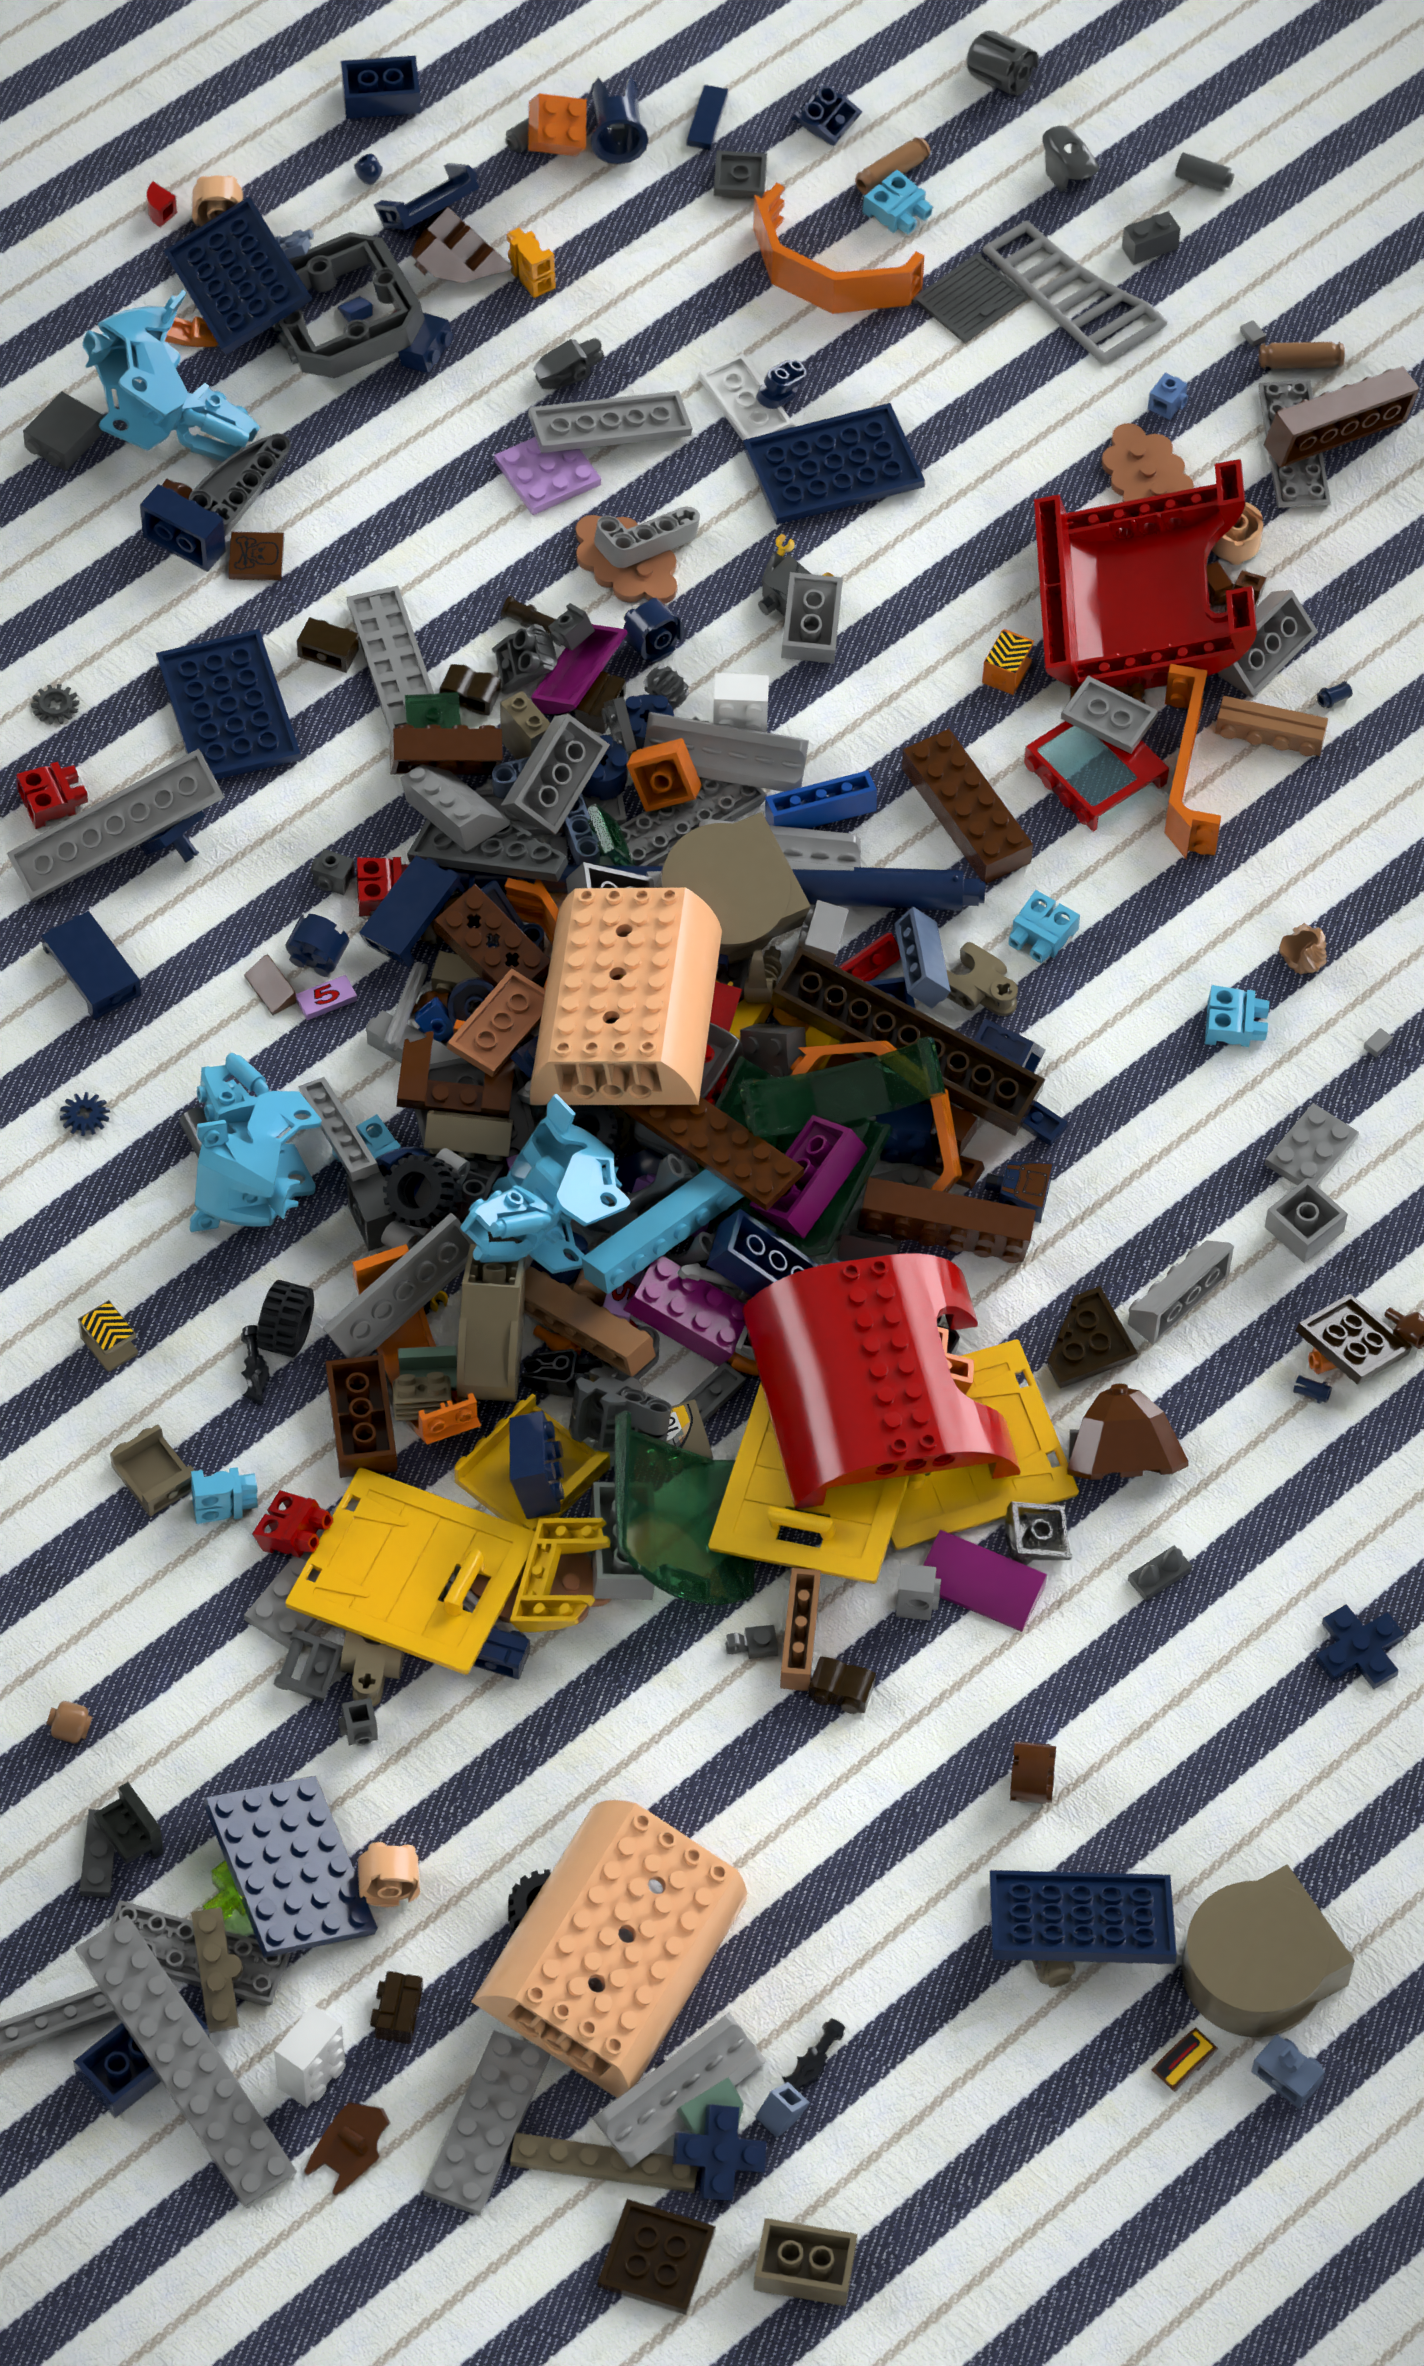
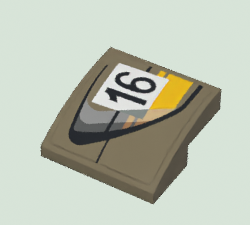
M695 1399L672 1406L664 1458L659 1462H654L658 1475L713 1459Z

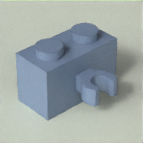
M1278 2034L1274 2036L1254 2059L1251 2071L1298 2109L1321 2086L1325 2071L1317 2060L1312 2057L1307 2058L1298 2051V2047L1291 2040L1283 2039Z

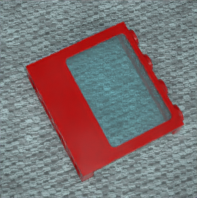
M1066 721L1025 747L1024 763L1030 772H1034L1042 780L1044 786L1048 790H1052L1059 797L1060 802L1076 814L1079 822L1087 825L1093 832L1097 830L1099 816L1150 783H1153L1160 789L1168 782L1169 767L1142 740L1130 754Z

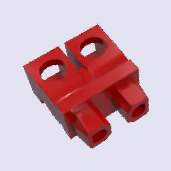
M55 762L51 763L50 767H40L16 774L17 791L25 808H27L35 829L46 826L45 821L60 819L66 815L68 817L75 815L76 806L88 802V794L84 785L74 788L69 786L79 782V776L74 765L61 768L59 763Z
M393 857V860L389 858H357L356 874L359 917L370 916V912L377 909L409 864H401V857Z
M279 1490L267 1509L270 1515L264 1514L252 1535L264 1552L273 1553L274 1550H277L284 1554L292 1553L294 1557L301 1558L304 1551L315 1552L320 1540L316 1534L317 1530L329 1529L333 1523V1518L329 1511L320 1508L315 1499H307ZM282 1502L286 1507L285 1510H279V1506ZM269 1525L272 1531L265 1533L264 1530Z

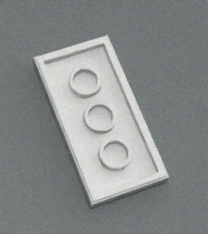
M744 354L698 372V379L742 441L794 427V423L781 406L777 409H769L758 402L756 394L764 382Z

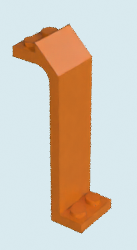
M1170 664L1165 704L1176 708H1188L1169 797L1164 833L1186 859L1188 851L1215 856L1221 815L1194 811L1187 808L1182 802L1203 705L1202 696L1208 671Z

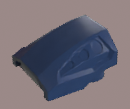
M821 83L791 120H796L811 133L834 146L863 111L846 96L837 93L832 87L824 86Z

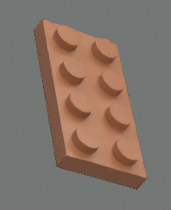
M511 968L448 1041L447 1049L491 1077H494L541 1022L546 990Z

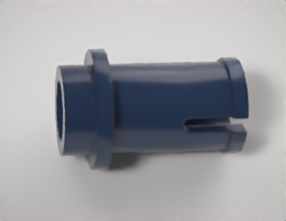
M1343 681L1328 689L1324 687L1317 693V701L1321 707L1331 708L1334 703L1350 698L1353 694L1350 684H1347V681Z
M1301 1375L1297 1377L1296 1383L1305 1385L1307 1388L1294 1385V1393L1316 1399L1319 1404L1321 1402H1328L1332 1387L1328 1386L1326 1381L1320 1383Z

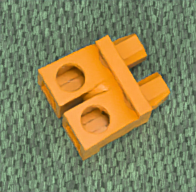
M516 228L508 232L507 241L510 243L508 258L511 262V273L514 277L519 275L520 282L533 298L555 289V259L553 252L550 249L542 251L540 243L532 231L524 233L520 228Z

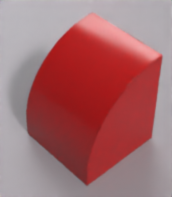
M153 181L147 189L148 214L151 221L161 228L177 214L176 196Z

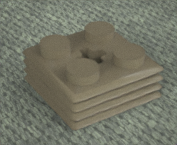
M432 1372L427 1377L416 1378L412 1374H403L393 1381L394 1419L396 1421L418 1420V1411L424 1410L425 1414L439 1410L440 1404L443 1402L446 1407L447 1401L451 1400L452 1402L450 1377L441 1372Z

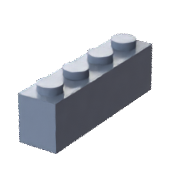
M912 907L894 923L906 988L909 995L932 1009L939 1002L945 1000L951 992L937 922Z

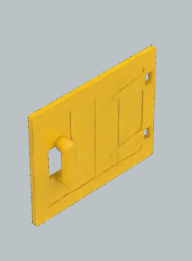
M1019 1340L1005 1342L961 1355V1357L974 1360L973 1384L966 1393V1396L980 1404L995 1409L1005 1418L1021 1470L1020 1475L992 1479L988 1464L930 1472L928 1476H925V1473L910 1475L890 1537L895 1550L934 1540L940 1529L954 1534L1078 1495L1079 1490L1074 1477L1067 1475L1068 1462ZM1021 1372L1024 1373L1028 1386L1020 1388L1015 1376ZM1055 1451L1060 1466L1052 1468L1047 1454Z
M760 1383L710 1537L709 1550L792 1568L821 1570L822 1574L876 1584L909 1476L827 1488L823 1505L797 1509L830 1517L786 1509L795 1508L764 1391ZM786 1526L820 1533L823 1538L821 1547L817 1548L778 1540L780 1527Z
M359 1468L332 1516V1525L329 1529L324 1530L319 1540V1546L315 1552H312L285 1602L286 1607L461 1674H469L526 1566L535 1531L373 1471ZM351 1498L359 1501L354 1512L346 1509ZM456 1566L461 1567L444 1602L438 1601ZM313 1568L320 1572L316 1582L307 1580ZM477 1574L489 1577L490 1580L472 1613L463 1610V1601Z

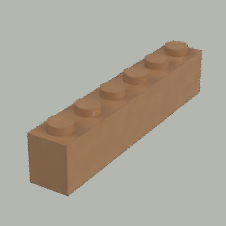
M531 1266L525 1270L524 1313L631 1377L656 1357L653 1339L646 1331L638 1330L626 1319L616 1317L607 1308L599 1307L591 1302L585 1295H579L566 1284H560L553 1280L546 1272H540Z

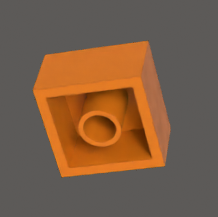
M542 93L537 94L529 101L528 151L577 156L586 149L587 99Z
M683 738L635 750L632 752L627 763V768L645 812L695 800L702 786Z

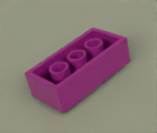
M660 1256L645 1267L623 1310L719 1367L733 1355L743 1328L746 1325L742 1313L745 1304L705 1280L699 1279L697 1281L690 1278H680L677 1272L681 1266L664 1256Z

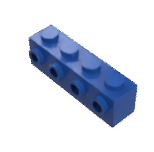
M868 770L765 797V818L768 825L809 829L877 811V789Z

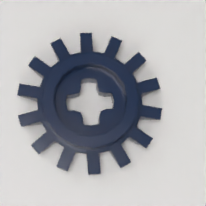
M85 1092L84 1099L81 1100L76 1093L74 1094L76 1102L66 1099L65 1103L69 1106H62L60 1111L66 1113L59 1116L60 1121L67 1120L63 1127L66 1129L72 1126L70 1133L75 1134L77 1130H80L81 1136H85V1131L89 1130L92 1135L96 1134L94 1129L96 1127H99L101 1130L105 1127L101 1121L109 1122L110 1118L104 1115V1113H110V1108L102 1107L107 1104L105 1100L96 1102L99 1095L95 1094L88 1100L89 1093ZM81 1108H85L86 1111L92 1110L89 1113V1118L85 1119L83 1116H77L80 1114Z

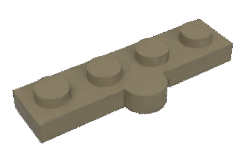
M221 1907L191 1912L209 2033L240 2028L233 1980L241 1976L243 1965L238 1956L228 1954L223 1910Z

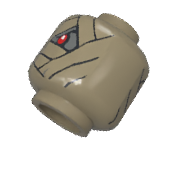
M1032 1960L1040 1983L1048 1984L1049 1988L1069 1983L1072 1980L1071 1976L1076 1971L1073 1961Z

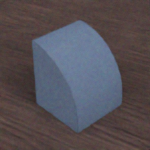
M787 2082L770 2091L755 2118L777 2138L799 2119L810 2102Z

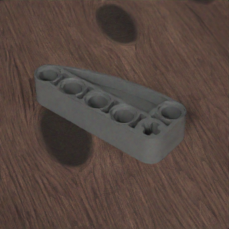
M276 433L242 448L213 469L191 492L188 500L195 501L199 506L210 512L218 513L223 518L226 536L285 464L291 447L289 438L286 435Z

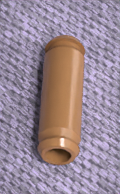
M914 137L913 141L906 142L869 165L862 172L857 173L855 177L857 188L863 194H868L878 184L882 185V181L895 170L905 174L921 164L923 160L929 158L931 153L928 143L921 137Z
M1333 342L1270 343L1268 346H1265V343L1259 346V366L1265 369V366L1271 369L1332 368L1335 365L1341 367L1344 365L1345 360L1344 344L1340 342L1338 344Z

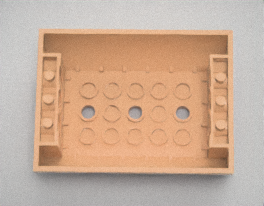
M686 887L575 888L565 898L559 909L530 1086L531 1105H547L555 1094H558L567 1105H699L722 929L716 915L699 896ZM616 975H624L620 980L612 979ZM610 1018L618 1019L613 1024L605 1023Z
M622 1800L599 1802L588 1812L471 2002L616 2098H619L639 2082L747 1900V1889L743 1878L737 1869L637 1803ZM649 1880H656L661 1883L663 1887L662 1893H653L648 1887ZM619 1929H628L633 1935V1941L631 1943L623 1942L618 1935ZM590 1978L599 1979L603 1985L602 1992L592 1991L588 1986V1980Z

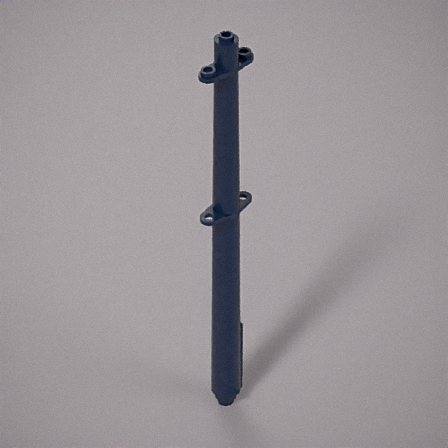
M567 865L558 882L541 880L549 894H568L566 878L580 865ZM598 865L646 876L647 872L661 871L663 866ZM440 866L445 871L448 869L453 870L461 877L460 882L466 889L463 893L468 891L474 884L481 889L492 880L497 881L503 892H507L505 885L508 878L522 879L532 884H535L536 879ZM854 867V870L792 869L810 905H816L817 900L836 906L911 909L914 907L925 910L962 911V906H979V903L985 902V882L976 878H963L964 870Z

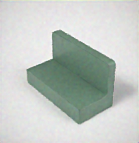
M456 1346L398 1348L400 1375L412 1374L416 1378L427 1377L432 1372H441L450 1377L451 1391L457 1390Z

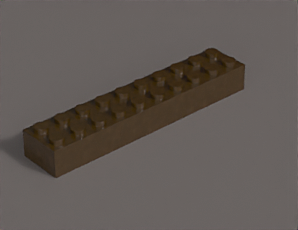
M801 947L773 990L771 1001L773 1006L844 1044L888 1041L947 1089L949 1101L1014 1136L1017 1135L1042 1092L1045 1082L1043 1077ZM873 1052L862 1053L870 1057L871 1059L881 1063L882 1065L899 1073L896 1069H894L891 1065H889L877 1054Z

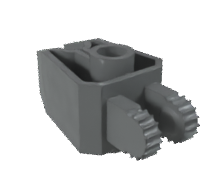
M593 338L578 344L577 340L570 339L543 355L533 368L536 374L535 378L541 388L559 389L586 379L591 374L590 367L604 359L601 341Z

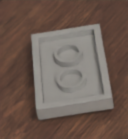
M1090 676L1085 679L1061 712L1062 720L1130 754L1158 717V710Z
M1312 1103L1265 1159V1165L1297 1186L1306 1178H1309L1318 1186L1357 1140L1359 1131Z

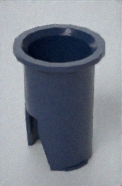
M631 76L628 78L624 96L609 97V92L599 77L591 86L595 129L592 132L590 142L596 156L607 163H630L639 158L647 149L649 139L647 130L640 123L638 86ZM614 124H624V128H609V126Z

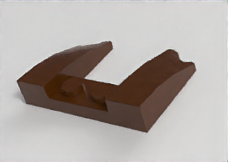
M434 1031L426 1032L425 1038L410 1042L409 1039L404 1040L396 1107L509 1118L515 1062L511 1058L507 1060L494 1077L485 1073L484 1086L428 1080Z

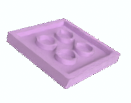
M536 437L494 455L495 463L532 515L601 485L600 476L580 449L541 453Z

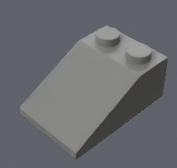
M790 572L781 658L834 663L843 577Z

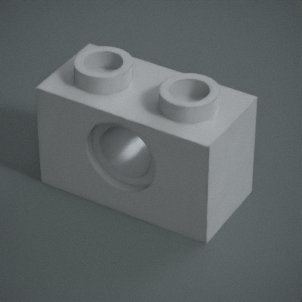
M901 1563L896 1617L931 1621L932 1610H938L941 1579L935 1578L936 1567Z

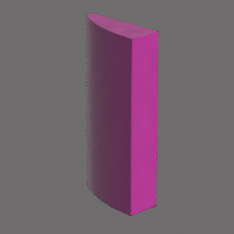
M592 624L595 631L572 651L565 648L557 659L558 662L554 669L547 673L530 697L540 712L544 714H560L574 710L628 634L627 630Z
M941 1529L923 1565L936 1567L935 1578L941 1579L940 1598L1020 1632H1023L1046 1586L1047 1574Z

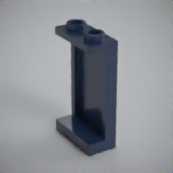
M447 163L444 165L448 175V180L406 204L404 202L381 200L375 203L374 207L384 228L406 230L479 189L477 173L470 165Z
M416 855L359 932L360 936L369 947L409 968L415 960L410 951L453 892L457 891L463 894L466 890L460 882L461 877L451 869L447 871L441 869L440 865L430 858L424 860Z
M90 911L81 915H75L68 922L58 927L50 928L45 934L41 935L43 950L46 954L51 953L87 1003L88 1013L93 1020L141 995L140 979Z

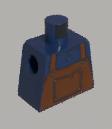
M1009 1161L1007 1162L1004 1176L987 1174L985 1190L1000 1192L999 1203L1036 1210L1034 1221L1041 1223L1051 1183L1053 1164Z

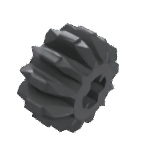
M659 665L643 681L644 689L648 694L665 696L673 710L682 705L690 694L688 684L683 681L684 678L680 677L677 671L674 672L669 666Z

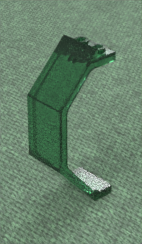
M932 1037L919 1038L917 1043L860 1061L797 1075L764 1080L751 1078L742 1080V1084H738L747 1129L750 1133L753 1132L754 1137L760 1138L801 1132L812 1115L836 1124H843L895 1112L946 1094L935 1041Z

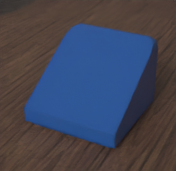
M361 296L338 306V310L348 323L353 320H364L373 316V305Z

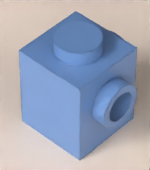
M1165 372L1149 393L1148 410L1170 420L1178 409L1184 408L1188 401V395L1186 394L1188 383Z

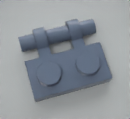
M300 229L293 231L292 235L285 237L279 235L275 238L287 258L291 259L305 255L312 246L310 240L314 239V234L311 229L306 231Z

